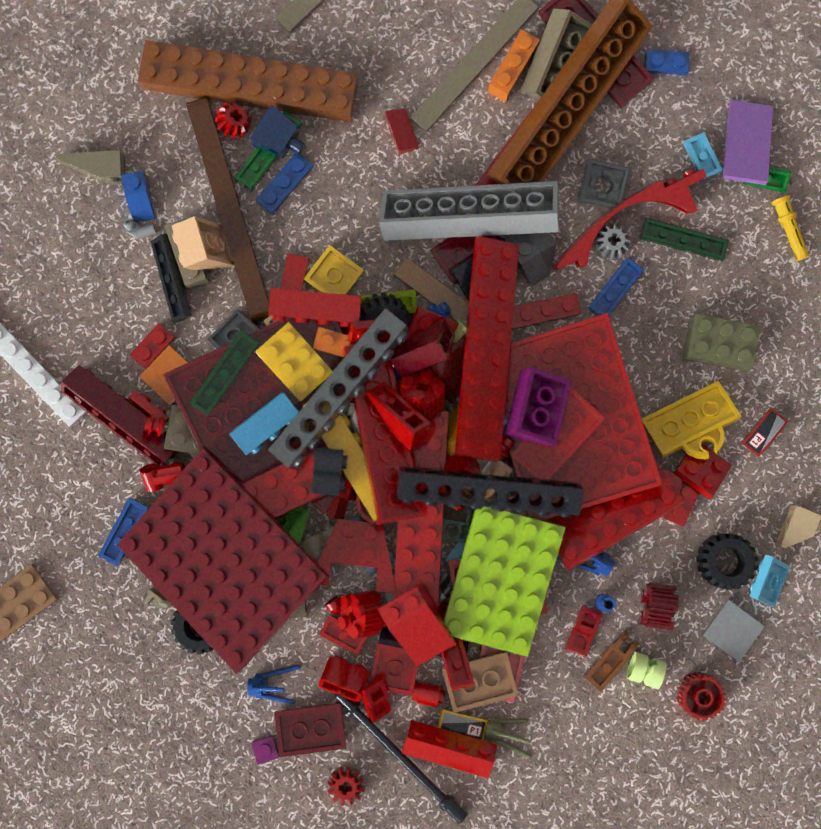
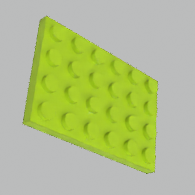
M492 507L475 509L443 620L452 637L528 657L565 526L507 510L495 511L492 510Z

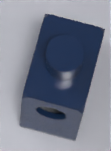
M270 105L249 138L252 146L282 158L287 155L289 150L300 155L305 147V143L297 139L300 133L298 127L273 105Z

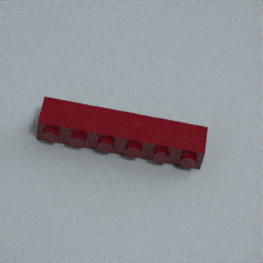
M78 365L61 381V393L151 462L157 463L159 466L169 465L180 453L179 451L164 449L167 431H164L160 437L153 431L148 435V431L144 430L147 417L145 412L140 408H135L125 396L114 392L108 383L97 379L91 370L84 369Z

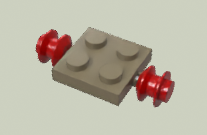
M171 405L168 422H166L163 415L159 419L154 418L153 413H151L150 417H146L144 430L148 431V435L153 431L160 437L164 431H167L164 449L192 454L200 452L179 406Z

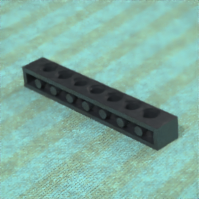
M399 466L396 494L397 498L405 503H414L415 501H424L427 505L447 503L446 505L450 507L469 505L472 509L492 507V510L495 511L514 509L515 512L523 514L528 513V511H536L537 514L545 516L550 515V513H558L559 516L570 518L572 515H580L584 489L579 483ZM419 483L427 484V487L422 491L415 489ZM442 485L450 486L449 490L445 493L438 491ZM465 487L472 488L471 493L468 495L461 494V491ZM488 489H494V490H495V492H494V494H493L492 496H490V497H485V496H484V493H485L486 490H488ZM509 492H517V495L513 499H507V494ZM539 493L537 500L529 501L532 494ZM561 495L559 502L552 503L553 497Z

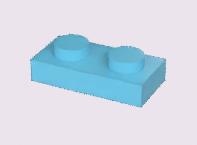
M704 132L683 142L695 170L704 169L707 177L701 181L723 171Z

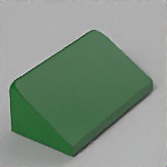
M769 165L768 182L766 185L743 182V184L785 193L792 172L789 168Z

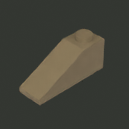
M120 150L55 154V158L62 165L106 182L108 185H118L119 181H122L121 175L125 174V156Z

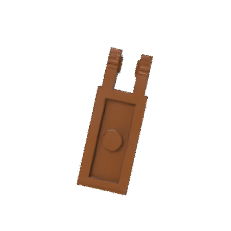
M623 631L614 643L607 647L583 675L600 692L627 663L630 655L639 645L634 640L628 645L624 653L619 649L620 645L629 635L626 631Z

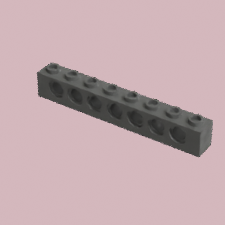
M385 308L268 451L288 468H299L305 462V456L310 449L314 450L320 444V437L334 427L335 419L349 409V403L354 396L358 397L364 391V384L378 374L379 366L393 356L394 348L407 339L409 336L408 331L410 330L407 325ZM385 333H389V341L380 343V337ZM375 351L374 359L366 361L365 356L367 352ZM360 368L361 373L359 377L351 378L352 370ZM345 386V394L337 396L336 391L338 387ZM326 403H330V412L327 414H323V405ZM315 420L316 428L314 431L309 432L307 426L309 422ZM300 438L302 444L300 448L295 450L293 442L295 439Z

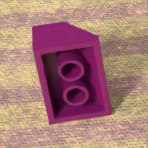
M534 367L520 371L505 435L524 442L557 446L572 381Z

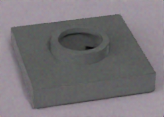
M588 158L578 202L613 208L623 200L630 167ZM599 177H606L609 180L610 188L607 192L600 193L596 190L595 182Z

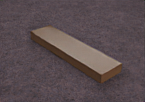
M406 257L395 271L394 276L411 289H414L431 304L435 303L438 306L442 302H446L451 309V319L467 321L469 303Z

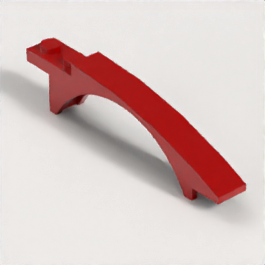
M695 168L687 170L682 173L684 177L678 180L674 177L664 183L661 180L655 181L625 198L593 222L561 254L552 265L553 269L559 270L573 262L577 268L587 266L591 246L599 230L613 215L625 207L639 202H657L674 207L685 214L698 211L688 186L707 177L704 169L696 171Z

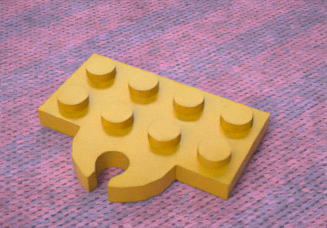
M717 381L642 418L644 429L662 458L683 449L694 458L708 459L709 453L702 448L701 444L703 442H711L717 455L724 445L725 433L723 428L740 420L741 414L721 383Z

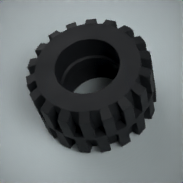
M375 293L372 294V299L369 300L368 297L364 299V305L360 304L359 321L374 320L386 308L406 324L407 327L410 324L411 316L405 304L399 298L396 299L393 294L387 296L386 293H381V296H377Z
M725 533L712 535L709 537V540H705L702 543L704 546L698 550L700 556L696 557V562H699L700 565L697 566L698 571L702 572L701 576L708 581L707 583L726 590L740 589L742 585L746 586L749 584L748 580L755 577L753 571L758 570V566L755 565V561H758V556H754L756 550L754 547H750L751 543L748 540H744L742 536ZM725 548L732 549L738 559L736 569L728 575L722 574L717 567V556Z
M176 610L173 614L175 617L171 620V625H173L171 634H175V643L179 642L181 644L180 648L182 650L187 649L188 653L191 654L194 652L197 654L211 652L213 650L212 647L203 638L197 637L191 632L188 621Z

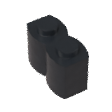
M316 447L312 494L340 496V491L344 492L346 478H341L342 469H347L348 455H343L344 450Z

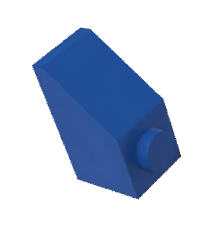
M140 171L121 175L125 198L134 222L155 219L149 179L146 174Z

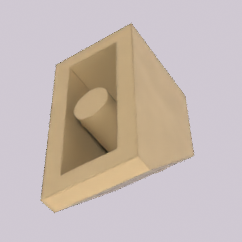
M791 505L775 546L787 548L814 537L815 533L817 534L821 528V515L800 506Z

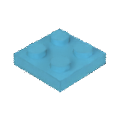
M765 554L764 559L759 564L757 578L751 585L750 597L775 608L790 566Z

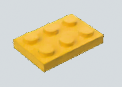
M289 322L255 351L300 402L333 372Z

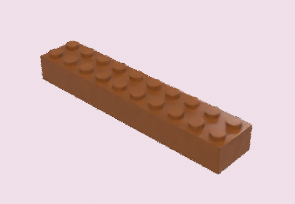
M631 0L608 1L487 175L495 183L544 182L653 27Z
M145 40L138 83L143 90L198 99L207 97L210 101L227 102L230 104L235 101L236 105L243 104V106L269 109L270 105H273L281 112L287 111L293 114L352 122L358 87V75L354 72Z

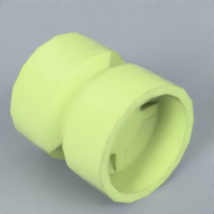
M635 651L629 663L627 679L637 683L644 681L646 686L659 689L665 677L667 663L654 657L649 660L647 655Z

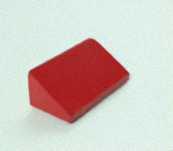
M406 109L385 111V117L398 154L401 155L419 149Z

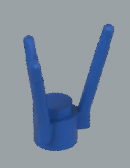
M602 551L601 555L598 554L590 558L593 560L592 566L594 568L585 564H580L577 567L590 571L597 576L600 573L608 576L615 565V561L610 559L611 555Z
M300 665L267 673H256L255 678L248 679V695L295 704L293 699L267 694V692H284L285 688L269 687L268 681L264 680V678L298 670Z

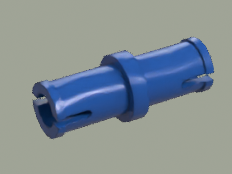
M600 594L595 599L598 609L603 612H612V609L616 608L615 600L608 594Z

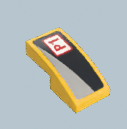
M441 709L437 727L484 740L488 720L465 715L461 712L454 713L452 710Z

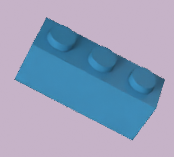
M282 391L230 431L229 434L245 455L250 452L254 455L263 448L261 443L268 438L272 441L281 434L280 429L285 425L288 426L300 411L285 392Z

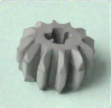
M612 223L611 227L605 224L603 231L599 230L598 238L594 239V243L599 244L595 249L597 252L604 251L601 255L602 258L609 254V260H613L615 256L621 259L623 253H628L629 249L627 246L632 241L626 239L630 232H622L624 229L623 225L616 229V223ZM611 237L615 239L614 242L617 241L614 246L611 245L612 242H608Z

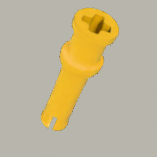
M787 195L772 201L771 204L776 208L779 216L777 220L780 224H783L797 262L810 257L795 219L797 218V213L793 211L789 201L791 197Z

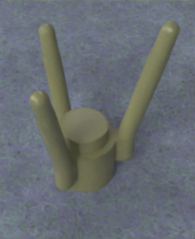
M494 717V721L488 720L485 738L522 756L532 757L531 754L503 741V737L530 744L531 740L505 733V726L501 725L527 723L528 719H501Z

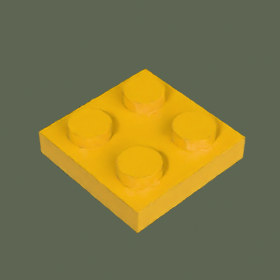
M329 245L305 276L304 281L321 293L347 295L362 276L364 270Z

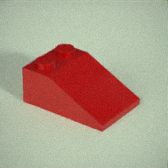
M422 584L378 609L387 627L416 666L421 665L456 644Z

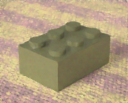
M694 314L689 319L682 360L744 372L752 370L760 326Z

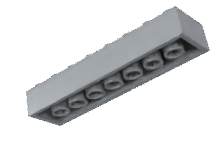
M558 181L383 191L379 219L383 240L559 232Z

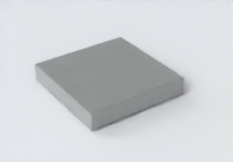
M727 599L701 635L737 662H740L765 626Z

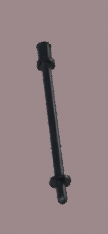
M335 694L336 699L348 710L345 716L353 715L439 801V808L442 811H446L458 825L466 819L468 813L454 801L455 798L452 795H445L358 708L361 704L360 701L354 704L351 700Z

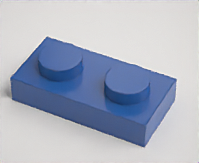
M647 50L645 68L649 73L688 75L689 52Z

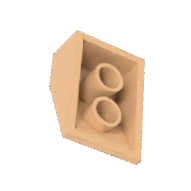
M194 216L172 225L174 232L172 234L173 240L178 246L179 260L184 268L203 270L234 267L225 232L221 224Z

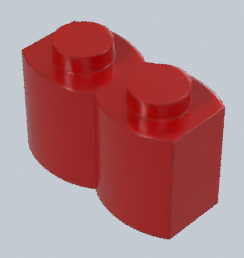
M329 656L318 686L326 691L339 694L346 699L359 702L362 697V689L366 687L371 672L362 665L347 663L340 656Z

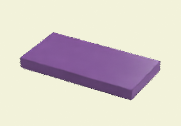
M730 100L723 179L761 185L767 184L773 106Z

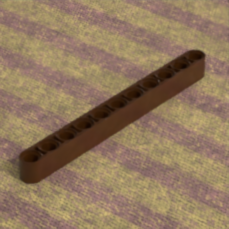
M208 98L197 99L186 103L247 309L252 323L269 317L268 295L264 289L265 285L261 272L258 269V262L252 249V242L246 229L247 226L240 209L239 199L236 190H234L235 186L230 170H228L229 166L224 150H222V143L216 130V123L210 110Z

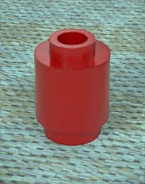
M423 681L421 683L415 682L412 700L417 701V704L437 708L438 704L443 705L445 691L441 690V685Z

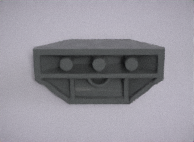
M549 233L498 235L501 241L519 245L517 267L531 287L550 275L556 243Z

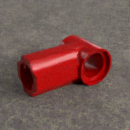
M182 462L164 466L151 463L143 466L139 472L146 491L156 492L164 488V486L170 485L186 466Z

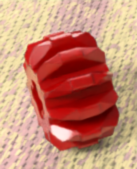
M235 101L231 102V104L224 103L216 112L215 123L219 124L217 131L223 130L224 137L229 134L232 140L236 136L242 138L251 128L252 118L248 116L250 110H243V104L237 106Z
M351 766L347 767L346 772H344L342 767H339L338 773L334 771L331 773L333 779L327 781V785L331 787L328 789V794H335L332 799L334 802L340 798L341 806H344L346 800H348L350 805H353V797L356 800H360L361 795L359 792H364L365 787L360 785L364 782V777L357 778L359 770H355L352 774ZM344 782H349V786L352 787H348V790H344L343 786L340 785H343Z

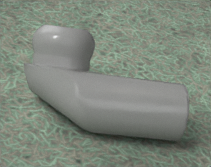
M131 218L126 219L123 223L124 230L136 239L156 234L153 223L142 227Z

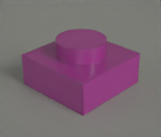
M273 735L251 742L257 765L279 758Z

